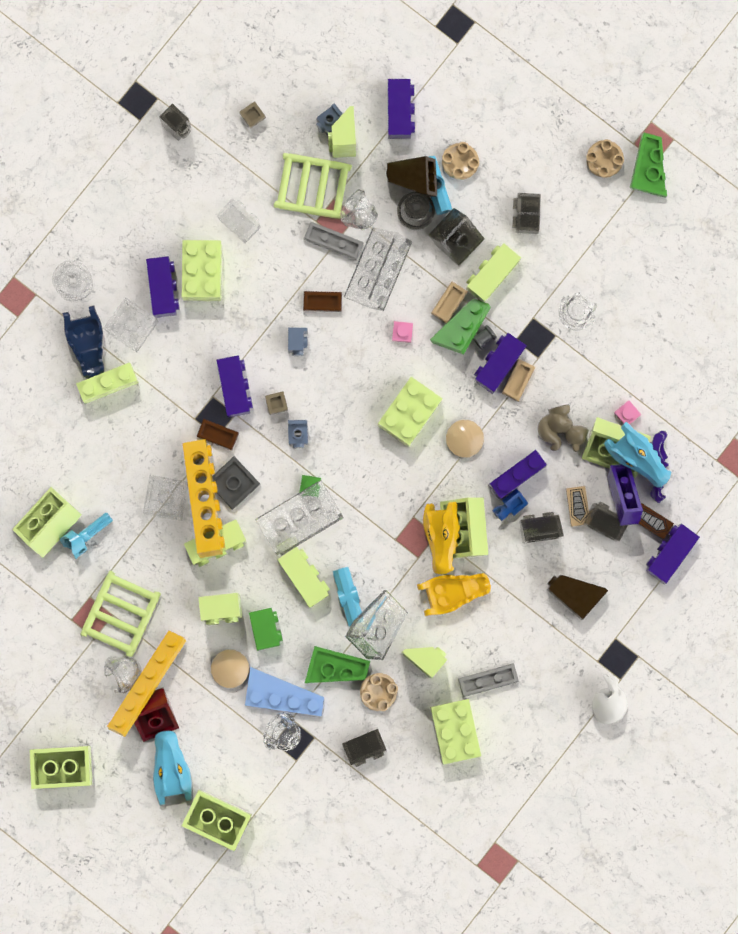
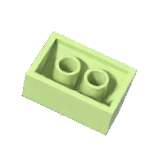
M350 106L332 125V132H328L329 152H333V158L356 157L354 106Z
M597 417L582 459L609 469L611 465H619L620 463L607 451L604 442L607 439H611L616 444L625 435L621 425ZM640 433L646 438H648V441L650 442L651 436ZM631 469L633 477L636 478L638 472Z
M50 487L12 530L43 558L70 527L77 522L82 514Z
M484 497L440 502V510H446L449 502L457 503V517L460 526L458 533L460 537L456 540L458 547H456V553L453 555V558L488 555Z
M433 647L404 649L401 652L429 678H433L447 661L445 658L447 654L439 647L435 649Z

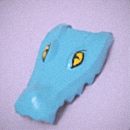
M625 422L621 426L625 435L616 444L611 439H607L604 442L607 451L617 462L638 472L654 486L662 487L669 481L671 471H668L661 463V458L658 456V452L653 450L652 443L648 441V438L634 430L629 423Z
M173 731L159 732L155 736L156 753L153 772L154 789L159 805L166 804V796L185 794L186 801L192 800L191 773L179 748L177 735Z

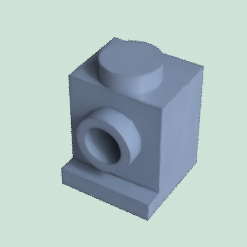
M334 103L316 118L318 122L316 126L322 133L325 132L328 135V132H332V125L343 113ZM330 116L333 118V121L327 122L326 118Z
M288 327V353H292V356H303L304 348L308 346V337H304V334H308V328Z
M288 420L289 445H293V448H304V445H308L307 420ZM295 431H301L302 435L296 437L294 435Z

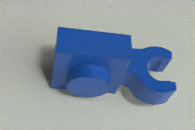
M516 488L502 500L504 505H499L492 511L502 521L510 513L515 516L528 505V502Z

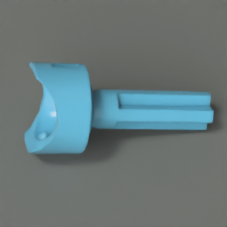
M104 513L79 534L71 530L60 539V542L64 547L72 549V553L75 559H77L87 551L85 542L111 523L113 519L108 513Z

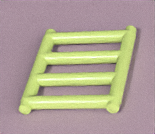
M283 153V160L285 162L278 200L275 201L274 207L342 219L343 213L341 208L346 180L352 165ZM292 162L303 163L296 204L285 202ZM311 165L322 167L315 207L304 205ZM329 168L341 170L334 210L322 209Z
M109 570L80 635L93 637L126 652V655L132 658L161 593L155 591L153 593L115 576V573ZM111 583L150 599L146 610L108 594ZM105 600L142 617L138 628L99 611L103 601ZM95 618L133 634L134 637L130 645L92 629Z

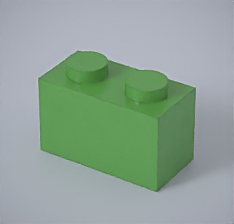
M267 608L250 612L249 616L257 651L280 646L283 638L281 630H277L275 624L279 622L277 611Z

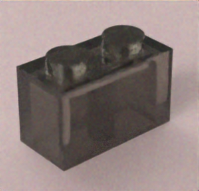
M173 103L159 116L162 126L178 141L181 138H186L191 132L189 118Z
M599 502V504L593 503L583 524L615 542H619L628 525L620 526L617 512L614 513L609 510L610 506Z
M378 728L342 743L350 764H355L356 767L367 763L365 759L372 756L374 760L384 756L383 752L387 750Z

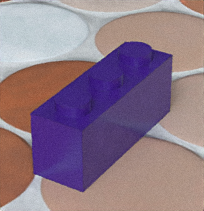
M388 79V139H411V133H415V122H411V115H415V103H411V96H414V85H411V79Z
M169 256L146 259L153 317L176 316V310H180L179 299H175L174 291H177V282L172 279V273L175 272L174 261H170Z
M507 333L506 336L501 335L496 342V345H498L497 349L494 352L491 350L486 356L485 360L487 363L485 366H479L474 373V376H476L474 382L491 394L496 391L527 346L510 333Z
M239 355L216 359L227 417L250 414V408H253L251 397H247L246 390H249L248 379L243 377L242 371H246L244 359L240 360Z
M534 450L490 482L488 486L500 501L545 468L547 464L538 451Z
M622 464L611 465L607 480L620 526L639 524L643 509L632 471Z
M682 523L678 527L676 525L673 526L668 533L670 538L667 542L663 540L657 548L659 551L657 556H652L646 563V566H648L646 572L663 584H667L700 538V536Z

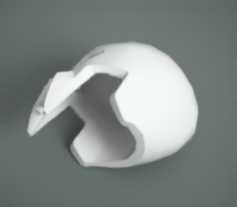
M606 674L607 676L603 675L612 692L606 688L602 689L600 693H596L592 701L594 715L599 722L613 724L622 719L626 713L627 697L619 687L618 680L612 675Z

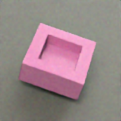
M394 321L392 341L411 343L413 323Z
M630 400L614 412L622 424L625 422L631 424L641 416Z

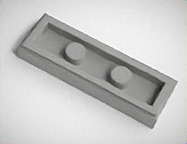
M310 222L304 237L305 241L356 261L364 244L362 241L314 222Z
M514 663L458 678L463 697L519 682Z

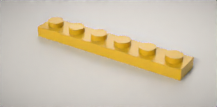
M168 630L107 725L109 730L123 737L127 735L185 644L186 639Z

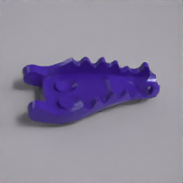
M661 430L654 435L650 443L653 445V450L658 452L661 463L666 468L669 466V463L665 461L668 456L664 449V441L668 434L666 431ZM653 486L650 492L651 497L657 503L666 498L661 493L664 486Z

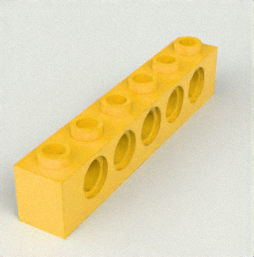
M205 439L182 443L197 554L200 558L222 555V548H225V540L223 536H220V530L223 529L221 518H218L217 511H220V504L218 499L215 500V493L218 490L216 481L212 479V475L215 474L214 464L210 463V456H213L211 445H208ZM197 459H204L201 465L195 464ZM200 477H207L204 483L197 482ZM203 495H209L207 501L202 502L200 498ZM206 513H211V514H212V516H211L210 519H208V520H203V519H202L204 514H206ZM207 532H214L212 538H205Z

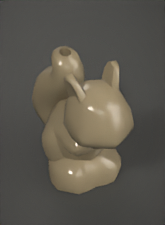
M569 404L548 409L549 414L544 416L538 424L537 430L540 438L552 444L550 447L552 451H557L561 447V439L558 433H564L573 451L578 452L580 445L586 441L589 430L584 426H573L572 420L568 417L570 412Z

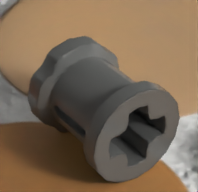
M488 325L484 326L485 329L473 338L481 350L489 341L497 339V336Z

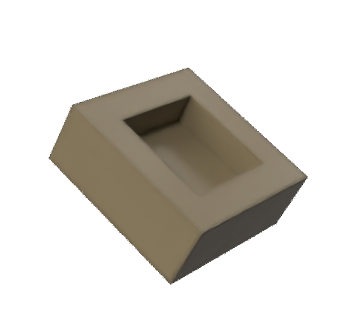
M255 101L239 112L250 129L266 118Z
M284 391L265 396L270 415L288 411Z

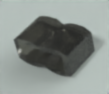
M518 193L517 198H513V209H516V216L512 217V228H515V233H539L541 194Z

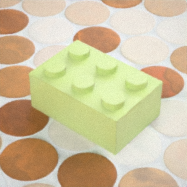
M182 240L183 301H221V240Z
M410 377L378 422V426L407 447H410L443 398L413 377Z
M238 593L198 597L201 621L206 622L207 625H217L219 620H225L226 623L239 622L238 618H242L241 600Z
M469 699L430 707L443 765L481 757Z
M91 746L31 749V789L92 785Z
M198 790L182 827L235 851L252 814L202 790Z

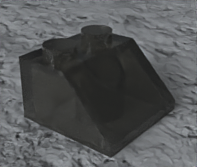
M455 208L428 235L436 246L458 266L485 239L467 215Z
M554 512L542 513L543 517L535 518V514L523 516L524 519L519 521L522 543L562 538L564 534L559 515H554Z

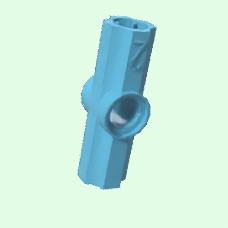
M436 160V179L441 184V188L437 189V197L431 196L436 215H442L452 211V206L445 188V181L442 178Z
M349 567L333 571L338 588V597L341 607L344 609L348 626L364 623V617L359 605L360 599L356 586L353 584Z

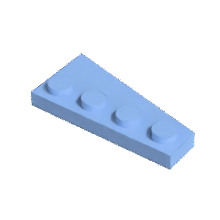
M250 667L245 706L322 716L323 696Z

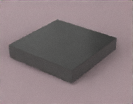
M235 456L212 476L213 481H216L217 494L232 510L260 485L256 478Z

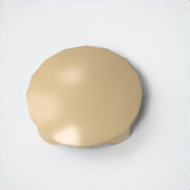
M605 139L594 143L589 148L586 161L588 168L593 174L605 178L619 172L624 162V156L621 148L615 142Z
M460 142L450 145L444 151L442 166L450 177L464 180L476 173L479 166V157L477 152L468 143Z
M459 420L453 423L446 435V444L449 450L459 457H472L480 451L484 443V434L481 428L470 420Z
M224 650L218 653L211 664V674L214 680L220 686L226 688H235L241 685L247 679L249 673V663L246 657L236 650Z
M375 673L363 681L360 688V698L369 709L386 711L396 699L398 686L387 674Z

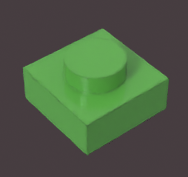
M302 475L299 494L318 497L321 478Z

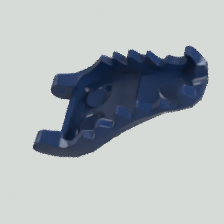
M94 305L89 306L90 316L71 320L69 312L62 313L66 340L80 363L83 376L87 379L104 373L102 359L103 328Z

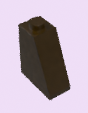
M423 156L387 163L386 176L388 182L424 195L437 197L436 159Z
M554 575L547 583L549 585L547 591L581 620L588 615L608 592L604 587L564 575H559L558 577Z

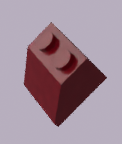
M164 688L153 692L134 722L143 742L155 738L159 732L179 729Z

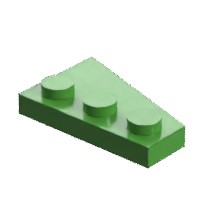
M642 133L630 188L666 198L667 190L665 189L666 177L663 168L662 137Z
M473 298L430 341L433 344L464 355L491 308L490 305Z
M314 646L305 683L365 680L370 661Z

